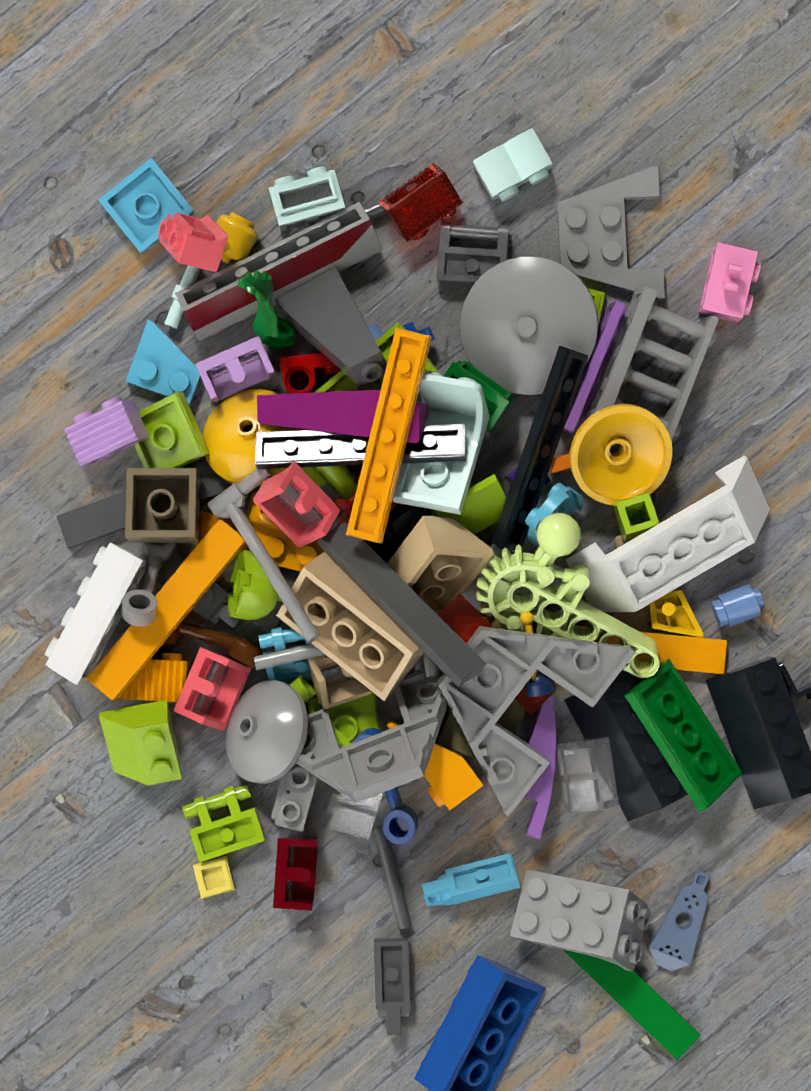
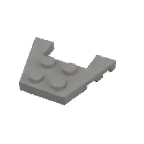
M658 166L646 168L558 202L557 218L560 264L569 268L579 278L618 287L624 291L634 293L636 288L646 286L658 291L655 299L664 300L663 267L628 269L624 200L658 199L660 197Z

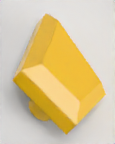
M682 590L671 591L648 604L652 629L695 637L704 636Z

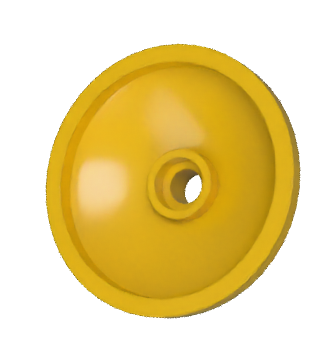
M264 389L244 390L224 399L209 415L202 435L210 453L205 458L212 470L223 480L231 484L239 483L257 469L255 466L256 432L304 430L260 424L258 422L257 395L278 393ZM253 425L251 431L243 432L245 426ZM287 468L270 469L272 475L269 478L285 471Z
M617 404L605 407L587 418L573 438L569 455L572 475L584 493L592 499L607 505L616 506V502L646 493L652 494L664 481L670 469L672 461L670 435L660 419L643 407L631 404ZM617 443L620 444V448L618 451L614 453L610 452V448L612 445Z

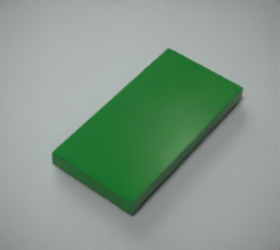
M670 659L661 662L658 671L653 676L643 678L625 695L699 812L708 809L742 774L737 763Z

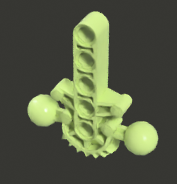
M563 513L550 514L539 523L536 537L540 546L535 554L522 553V547L518 544L515 554L511 555L510 551L504 548L502 550V559L493 555L490 559L491 566L485 565L482 568L481 573L484 577L477 579V587L480 590L476 592V599L482 602L479 608L481 613H492L495 617L490 625L483 627L526 632L525 625L520 622V615L528 611L533 614V621L536 622L534 629L532 628L534 634L556 637L561 635L565 638L607 643L605 642L607 638L615 636L622 640L616 645L628 646L635 651V654L623 670L640 678L651 677L658 671V646L652 638L581 600L590 584L587 566L578 564L573 569H554L555 559L569 555L577 548L581 539V529L570 515ZM554 577L561 578L562 580L556 586L551 584L554 581ZM519 587H526L532 592L527 596H521L515 590ZM555 603L560 605L562 609L557 612H550L545 607ZM580 620H587L592 623L590 627L583 629L575 624ZM640 653H647L652 656L646 661H640L635 658Z

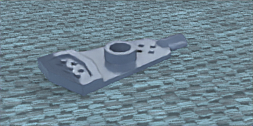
M697 870L692 884L682 886L660 928L648 946L656 965L670 971L691 965L708 901V896L704 889L710 875ZM685 913L689 916L690 921L688 925L682 927L678 925L677 917Z

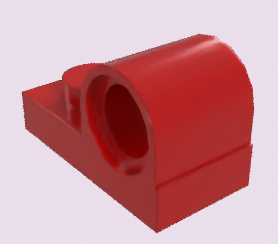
M322 353L280 357L282 380L288 394L314 393L317 371H323V376H335L341 371ZM297 373H304L309 377V384L303 390H295L290 385L291 378Z

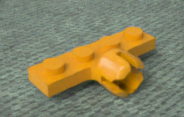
M254 491L250 497L246 518L278 566L301 572L305 565L324 552L317 544L318 539L298 548L253 501L258 492ZM200 510V541L219 519H222L236 532L239 533L230 517L218 518L214 513ZM247 544L240 550L242 552L243 550L251 551Z

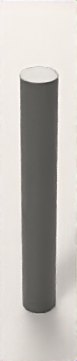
M382 826L373 828L372 831L398 928L410 927L412 924L390 841L386 838Z

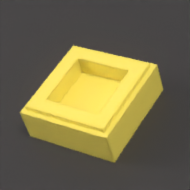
M227 855L193 864L201 899L236 889Z

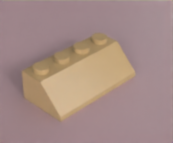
M325 551L303 567L291 590L320 634V637L311 644L385 701L418 662L423 651ZM283 603L276 616L303 636Z

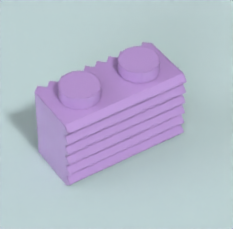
M115 397L101 404L102 411L95 414L92 411H87L73 417L75 424L65 428L64 432L67 434V439L73 447V452L80 466L96 464L149 438L134 400L122 401L120 397Z

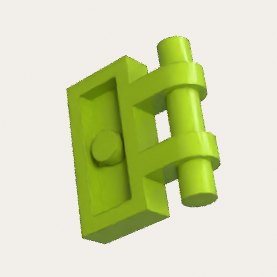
M248 784L238 788L230 786L224 788L223 793L208 798L203 795L194 798L193 803L182 806L186 819L199 815L202 824L189 829L199 862L266 840L256 808L253 807L242 811L239 801L252 797ZM228 805L231 815L213 821L210 811Z

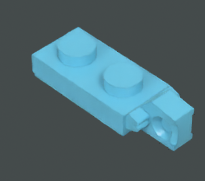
M510 853L445 869L446 874L438 877V880L422 884L427 907L443 904L454 905L520 888L513 857Z

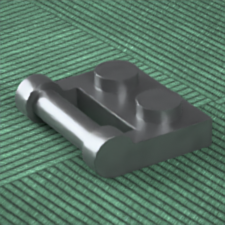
M441 220L436 282L475 284L489 269L506 261L509 225L498 224V228L451 225V221ZM450 238L497 241V250L449 247Z

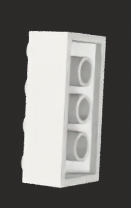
M111 542L107 548L102 546L93 561L97 568L91 578L86 576L77 592V595L81 596L75 609L70 607L61 622V625L65 628L60 638L54 637L45 652V656L49 657L45 664L46 666L76 685L88 682L87 677L96 667L122 617V598L129 591L137 589L145 573L147 560Z

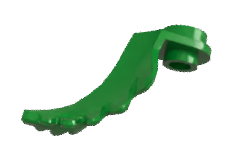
M258 270L254 272V275L248 272L246 277L240 278L237 284L251 295L254 294L257 299L258 312L252 329L259 336L262 344L268 345L274 350L291 347L296 340L295 331L288 321L276 316L271 305L273 277L271 275L268 276L266 271H263L262 275Z

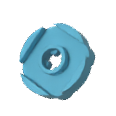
M561 483L554 485L548 494L547 500L540 508L536 507L531 510L525 520V524L530 527L528 531L529 543L536 548L540 546L537 542L536 531L539 523L548 515L563 513L572 517L575 508L581 512L583 496L571 487H565Z

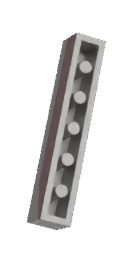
M360 202L176 292L175 295L198 341L218 334L221 330L237 322L247 320L251 315L258 312V302L255 295H251L237 284L239 279L246 277L248 272L254 275V272L258 270L262 275V272L266 271L268 276L271 275L273 277L271 305L275 306L277 305L275 301L277 298L326 271L336 267L337 271L341 273L342 270L360 261L368 260L373 255L383 251L368 215Z

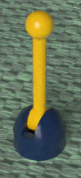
M528 611L520 615V622L525 625L526 633H533L531 623L534 617ZM538 669L526 683L528 697L543 696L556 691L554 680Z

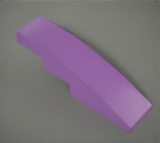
M543 695L527 744L550 760V764L524 796L535 801L525 833L537 839L541 837L550 805L555 772L556 727L553 697L550 695Z

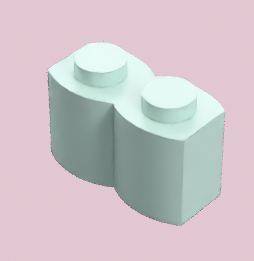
M533 128L515 136L503 145L490 150L473 161V167L491 200L494 201L500 198L502 202L517 195L520 192L517 187L530 181L531 185H535L549 176L548 170L552 168L553 164Z

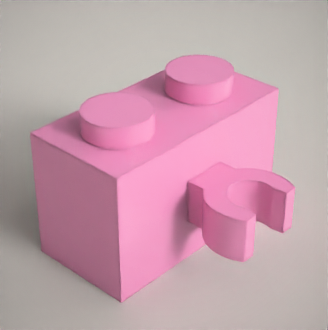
M719 242L713 247L698 314L716 316L719 319L737 323L743 318V315H749L753 303V295L748 294L751 281L757 282L761 268V262L756 261L758 251Z

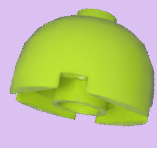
M247 550L240 551L231 573L230 582H234L233 593H228V612L230 617L257 620L266 617L274 610L277 601L282 600L252 552Z

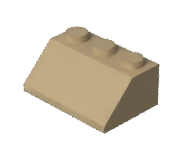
M422 516L387 564L437 615H446L494 553L491 547L453 518Z

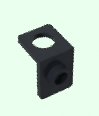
M777 661L791 699L797 700L803 696H806L807 700L811 699V683L797 689L784 663Z

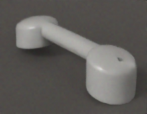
M143 543L144 553L149 560L140 589L129 591L122 598V616L127 623L133 626L144 627L156 619L157 599L153 595L154 587L162 561L168 560L177 549V543Z

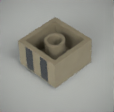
M127 468L125 538L130 543H200L201 475L196 468Z

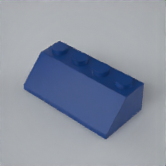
M477 955L414 1079L430 1091H493L545 987L498 962Z

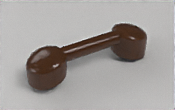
M182 621L164 642V644H178L180 635H184L230 649L228 655L256 669L254 657L263 655L262 650L247 639Z

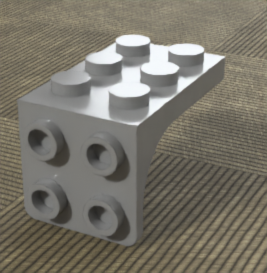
M527 869L510 937L516 940L593 956L614 963L624 970L633 971L635 964H638L642 957L643 946L641 939L643 931L649 927L651 912L648 910V904L628 889Z

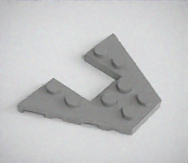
M479 626L466 644L486 663L484 670L459 687L445 673L437 682L490 786L496 794L505 815L510 816L550 764L548 757L497 723L528 680L538 669L593 708L635 654L633 648Z
M439 668L441 675L427 678L426 671L423 669L405 676L394 690L404 724L343 748L339 746L332 719L327 709L307 715L308 729L306 741L296 764L356 803L423 777L448 705L437 682L444 672Z

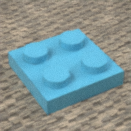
M152 158L148 159L98 199L141 255L159 242V226L162 220L167 218L168 214L175 215V212L192 216L195 213Z

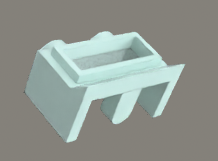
M322 166L307 171L308 177L294 180V176H285L274 181L275 186L270 187L269 192L281 232L287 231V225L305 220L307 223L317 222L320 220L319 216L346 209L335 170L327 171V167Z

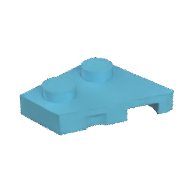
M147 320L126 382L166 397L183 391L188 405H191L201 379L197 367L153 321Z

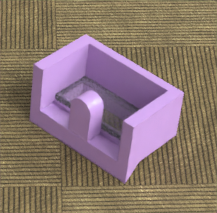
M259 336L195 364L214 403L277 376Z

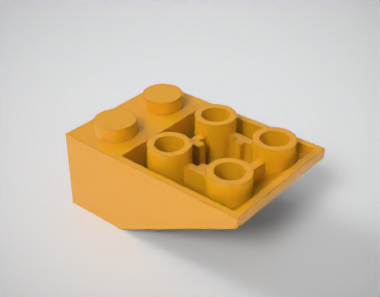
M392 719L387 722L389 729L401 725ZM435 741L424 777L431 785L427 788V792L439 808L445 804L450 811L484 785L460 752Z

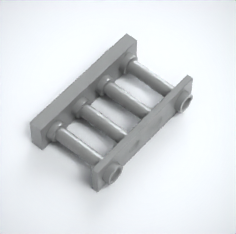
M646 286L635 289L586 416L590 417L595 412L608 406L625 404L620 402V398L617 395L621 385H625L628 382L670 400L664 418L659 419L666 427L671 442H675L682 427V424L679 423L707 348L714 344L718 336L719 329L716 325L719 318L716 316L702 317L700 324L657 306L658 303L654 300L658 291ZM654 319L694 336L695 338L688 356L645 338V334L642 331L646 321ZM640 350L682 368L676 387L632 370L633 366L630 365L634 352L637 353Z

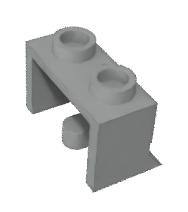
M295 763L277 781L268 819L275 821L274 825L303 832L318 777Z

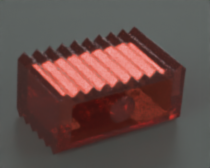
M432 163L424 171L409 179L407 183H403L401 187H397L395 191L380 199L379 203L398 234L406 242H409L411 239L418 240L428 233L429 227L437 221L451 218L456 213V208L463 204V201L460 199L447 174L438 165Z

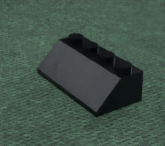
M766 657L705 680L735 762L742 771L741 778L753 809L793 800L811 793V750L776 658Z
M622 669L593 708L575 695L564 699L627 821H631L662 809L688 794L626 699L625 695L636 686V683L631 673Z

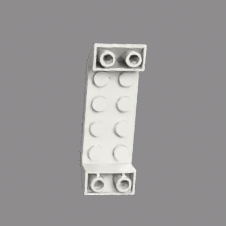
M744 455L715 472L721 485L720 489L605 555L595 542L567 558L566 562L570 569H573L578 564H583L589 569L590 584L583 594L588 604L603 612H636L755 543L770 508L748 458Z

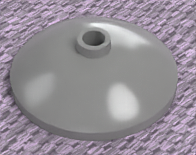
M277 680L262 681L249 688L237 701L226 728L225 742L229 762L234 771L243 779L259 784L276 781L284 776L298 760L306 741L308 718L304 701L292 686Z

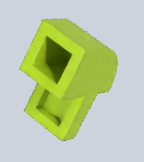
M649 493L616 502V506L612 505L615 520L624 541L632 540L659 524Z

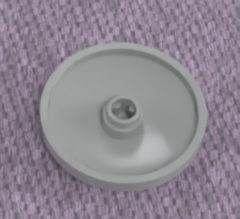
M541 257L513 258L501 262L485 272L470 289L462 308L460 321L462 344L471 364L509 392L521 395L543 394L559 345L589 355L587 364L596 346L599 328L596 305L584 282L566 266Z

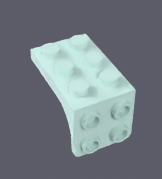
M427 371L423 373L417 402L429 405V413L425 425L465 424L466 461L401 464L393 502L461 515L490 415L482 386L475 380L467 377H460L458 379L443 377L439 373Z

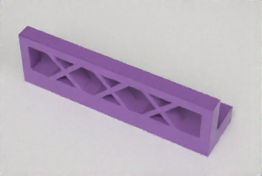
M617 300L608 305L598 329L596 346L584 368L563 429L564 433L573 437L584 421L589 418L586 416L627 312L624 309L625 304Z

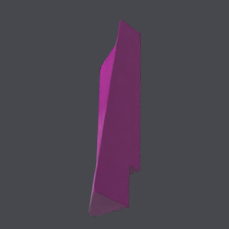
M381 390L257 395V420L260 424L370 437ZM416 402L407 442L418 443L421 440L429 413V405Z

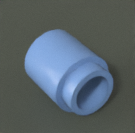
M749 584L717 596L718 599L711 601L715 618L720 627L725 625L733 627L761 616L760 609L765 607L759 589L752 590Z

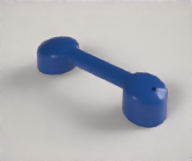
M367 728L360 732L353 743L383 731L376 728ZM395 787L384 792L390 811L385 816L382 827L386 838L390 842L405 844L412 839L418 829V816L411 807L403 805L399 791Z

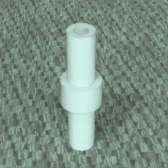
M187 265L180 285L176 284L171 298L174 300L165 320V325L177 329L183 315V310L175 293L194 284L201 268Z

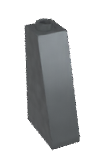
M336 267L275 300L292 327L359 387L376 381L385 374L387 361Z

